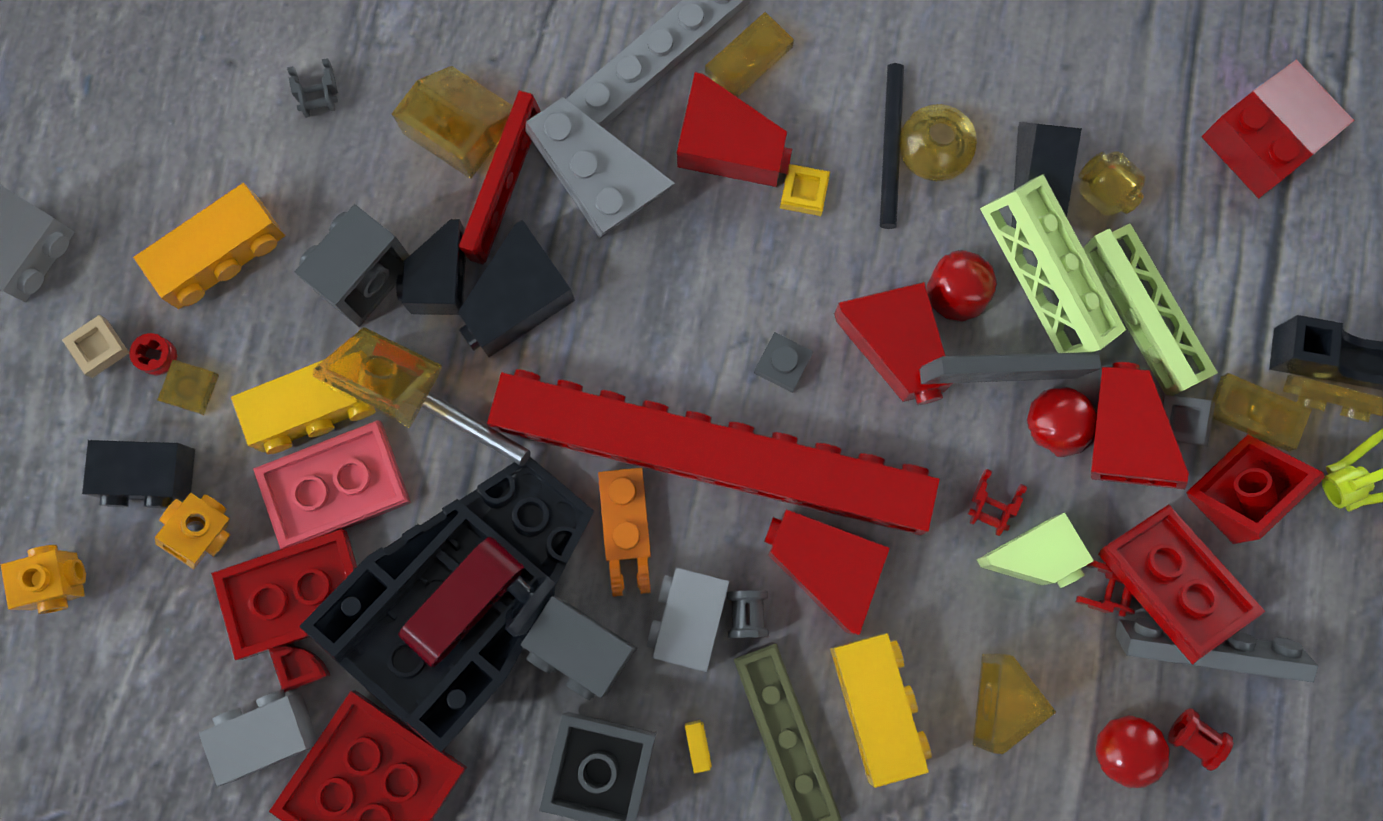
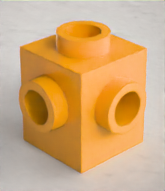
M190 493L183 502L175 499L159 519L164 526L155 536V545L192 569H195L207 553L215 557L231 536V534L225 531L230 519L224 515L227 509L217 500L206 494L200 499ZM193 524H198L203 529L194 532L189 530L188 527Z
M57 545L35 547L27 551L28 557L0 564L9 610L33 611L38 609V614L53 613L67 609V601L85 596L83 584L86 581V571L82 561L78 558L77 553L58 550Z

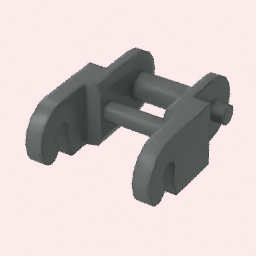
M328 58L322 59L323 66L325 67L323 69L325 76L321 78L322 83L303 88L293 66L287 68L291 76L288 78L292 95L300 102V105H297V109L302 111L306 118L310 117V110L328 106L331 111H335L334 103L338 102V99L332 94L338 93L333 69ZM324 90L325 97L311 101L307 100V93Z

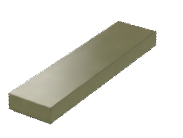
M772 644L733 659L792 821H842L777 644Z

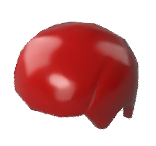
M958 250L952 251L949 255H944L938 261L926 289L932 307L947 319L963 322L975 318L984 312L995 294L997 280L993 266L982 256Z
M1059 387L1044 390L1031 402L1027 424L1031 431V436L1037 445L1050 450L1056 457H1067L1081 453L1093 441L1097 415L1091 401L1084 394L1069 387Z
M1128 715L1110 720L1097 736L1095 754L1101 765V770L1111 780L1127 788H1145L1158 782L1167 770L1170 748L1162 731L1153 723L1140 717Z

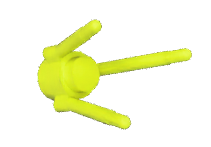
M1383 428L1343 459L1326 466L1328 475L1324 476L1322 487L1327 498L1335 507L1340 509L1345 507L1350 512L1364 505L1383 502V492L1369 494L1370 491L1374 490V483L1383 480V468L1369 473L1362 466L1356 468L1351 466L1383 440Z

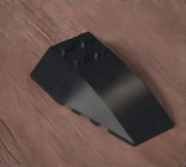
M529 457L523 466L514 462L479 484L476 490L462 499H456L443 507L440 513L423 524H417L404 532L398 540L368 555L299 627L409 728L442 753L507 680L523 649L521 643L532 626L526 634L514 637L505 629L506 612L517 601L507 590L448 656L433 668L398 636L400 630L468 555L490 536L525 567L520 577L529 585L536 578L549 577L556 586L592 518L594 510L533 458Z

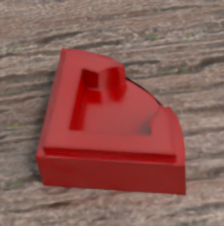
M292 646L277 647L269 650L281 689L284 690V693L331 676L324 662L309 650Z

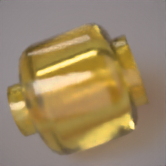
M1103 151L1096 154L1085 164L1078 175L1081 180L1079 185L1080 194L1105 216H1113L1121 211L1125 214L1130 213L1144 198V194L1141 192L1146 181L1144 173L1119 151L1108 154Z

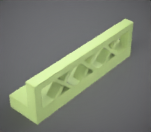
M1044 174L980 208L1058 353L1095 352L1104 348L1126 331ZM1007 205L1009 206L1017 221L1016 229L1006 224L999 209ZM1024 247L1035 254L1038 260L1037 268L1027 263L1022 254ZM1044 286L1054 290L1059 299L1058 306L1047 300L1043 293ZM1065 324L1075 329L1082 343L1071 345L1064 332Z
M1129 223L1113 232L1109 228L1095 235L1083 249L1165 395L1174 396L1217 374V370L1132 225ZM1122 238L1132 253L1130 262L1118 243V240ZM1140 279L1148 281L1152 287L1153 293L1151 298ZM1161 316L1170 318L1175 327L1173 336ZM1183 353L1192 356L1201 371L1200 373L1194 374Z

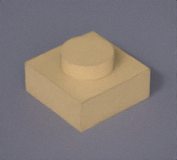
M98 315L62 339L84 375L91 378L129 354V351L109 321L101 315Z

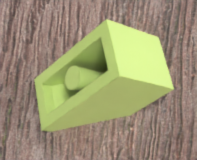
M1065 513L1051 517L976 559L981 568L1040 585L1057 582L1060 588L1082 578L1085 574L1081 568L1094 561Z

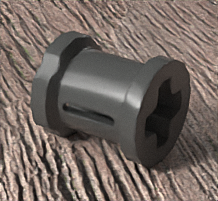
M768 591L727 592V599L732 601V629L728 631V638L769 637V630L764 628L763 600L768 598ZM746 604H750L749 626L746 624Z

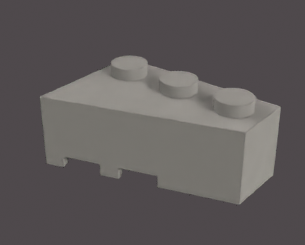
M564 97L526 121L525 132L599 238L662 196L675 184Z

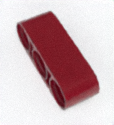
M492 536L486 538L407 621L398 636L431 668L437 666L507 592L506 588L517 576H521L525 567Z

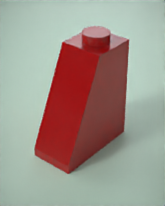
M694 73L677 148L678 168L776 187L779 173L788 174L793 149L785 147L786 130L706 75Z
M924 282L838 303L834 313L836 322L902 402L916 399L917 405H924L943 398L942 392H945L953 383L921 384L919 369L923 365L945 356Z
M1115 362L1112 364V367H1102L1091 479L1185 490L1189 473L1150 370H1140V365L1130 362Z
M787 509L781 519L773 517L764 540L765 543L772 545L768 556L846 633L854 636L860 635L890 548Z

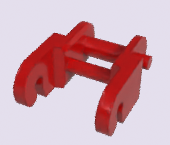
M985 469L971 500L977 504L974 509L970 508L968 514L971 515L970 524L974 525L979 520L995 527V535L1000 536L1003 530L1008 531L1010 525L1007 524L1008 519L1017 516L1023 501L1021 496L1026 492L1027 486L1019 485L1011 504L1001 503L988 497V493L985 491L988 485L986 481L992 474L991 470ZM987 503L1003 510L1000 519L982 512L984 504Z
M1093 561L1086 565L1089 568H1097L1099 572L1105 573L1106 579H1109L1104 600L1098 602L1077 596L1075 602L1081 605H1088L1089 608L1104 613H1113L1114 610L1119 611L1118 616L1124 618L1126 613L1134 615L1135 610L1130 608L1133 595L1126 587H1124L1120 604L1111 601L1115 583H1123L1107 564Z

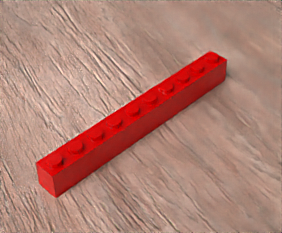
M516 369L514 375L503 372L500 374L487 424L497 432L920 536L929 532L940 479L928 476L929 470L927 468L903 464L902 469L884 465V458L866 453H860L857 459L841 455V448L826 443H816L815 448L797 444V437L780 432H772L771 437L754 434L755 428L753 426L740 422H729L728 427L711 423L712 417L699 412L686 411L684 417L668 413V406L645 400L642 406L625 402L626 397L612 391L601 390L598 396L582 392V385L567 380H558L557 385L540 382V375L526 370Z

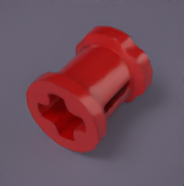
M1191 708L1185 710L1176 719L1167 738L1168 742L1174 747L1182 746L1201 759V765L1209 771L1215 770L1226 760L1234 744L1233 736L1227 732H1217L1200 720L1199 713Z

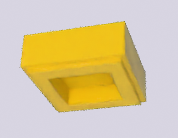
M790 164L788 174H786L780 209L821 216L830 171Z
M701 720L685 723L693 772L695 774L709 771L712 763L704 723Z

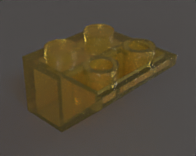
M449 66L418 79L391 114L405 136L472 179L499 143L513 105L455 67Z

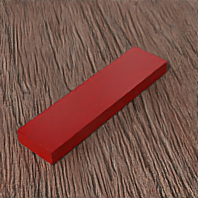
M518 91L459 244V248L470 261L482 265L487 261L532 142L525 132L526 121L541 112L531 93Z

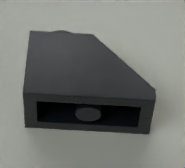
M450 219L404 260V274L397 277L396 293L398 300L402 301V304L411 314L459 315L458 311L464 302L466 255L459 248L465 231L460 219Z

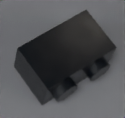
M88 440L82 494L100 498V506L128 507L129 499L144 500V507L167 509L175 499L184 501L191 493L195 449L180 443Z

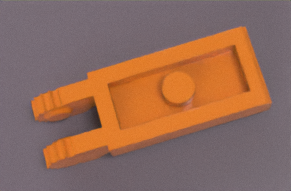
M643 468L598 472L606 561L609 562L612 596H623L625 585L620 561L637 559L638 562L637 585L641 594L651 593L648 558H651Z

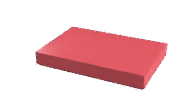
M379 420L253 468L280 550L340 529L352 527L411 503L384 426Z

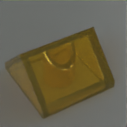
M363 327L316 366L313 370V377L330 389L410 428L437 380L442 365Z
M982 654L972 745L992 753L1004 754L1054 715L1056 711L1014 656Z

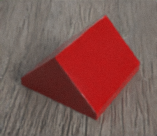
M1247 434L1186 493L1188 498L1232 544L1261 539L1325 477L1322 471Z

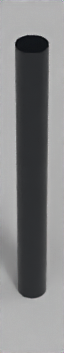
M892 63L887 66L880 227L884 229H894L897 227L904 65L899 63Z

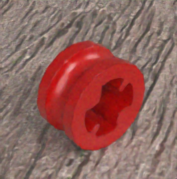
M154 333L142 334L137 337L131 344L129 351L130 360L135 367L155 376L169 372L177 360V350L173 343ZM149 348L162 352L159 360L145 357Z

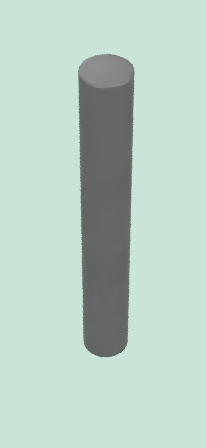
M424 388L419 389L415 394L413 402L520 466H523L528 461L531 451Z

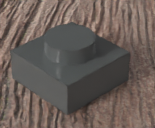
M774 332L754 370V374L793 393L813 351Z
M1165 395L1163 407L1177 443L1208 447L1215 403L1212 400Z

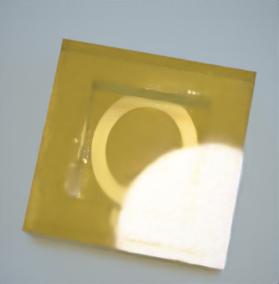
M172 360L157 401L204 416L219 374Z

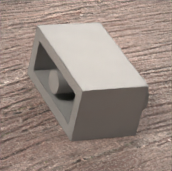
M677 567L673 577L665 575L658 602L666 604L662 622L653 620L647 641V647L655 649L652 658L707 672L729 581Z
M284 690L273 692L256 700L257 709L242 714L240 708L230 710L212 718L214 727L199 732L217 787L234 782L312 749L318 739L302 694L285 696Z

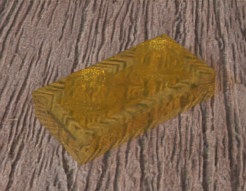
M764 12L705 65V73L717 84L736 97H739L793 48L794 39Z
M1230 373L1221 376L1212 401L1215 403L1213 419L1288 452L1297 449L1312 409Z
M1287 375L1283 392L1298 395L1296 403L1298 405L1325 411L1326 404L1329 403L1342 407L1341 416L1369 422L1371 414L1383 417V397L1305 377Z

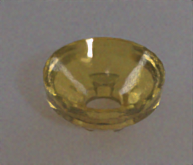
M943 104L928 105L914 112L905 122L901 130L900 155L908 169L917 176L931 181H946L960 175L970 165L976 151V131L969 118L960 110ZM935 124H946L953 130L954 140L948 144H939L932 139L930 128Z

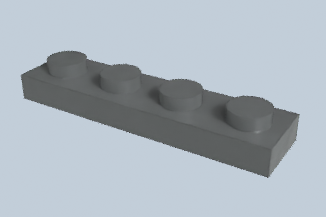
M1137 618L1135 621L1119 619L1115 636L1127 656L1192 665L1155 620L1149 618ZM1240 631L1193 664L1195 666L1314 683L1318 665L1303 649V646L1294 640L1282 637L1274 638L1273 641L1261 640Z

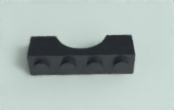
M1297 315L1274 328L1269 370L1383 390V341L1369 340L1351 335L1343 330V323Z

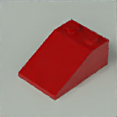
M1296 59L1223 114L1201 137L1259 199L1355 120Z

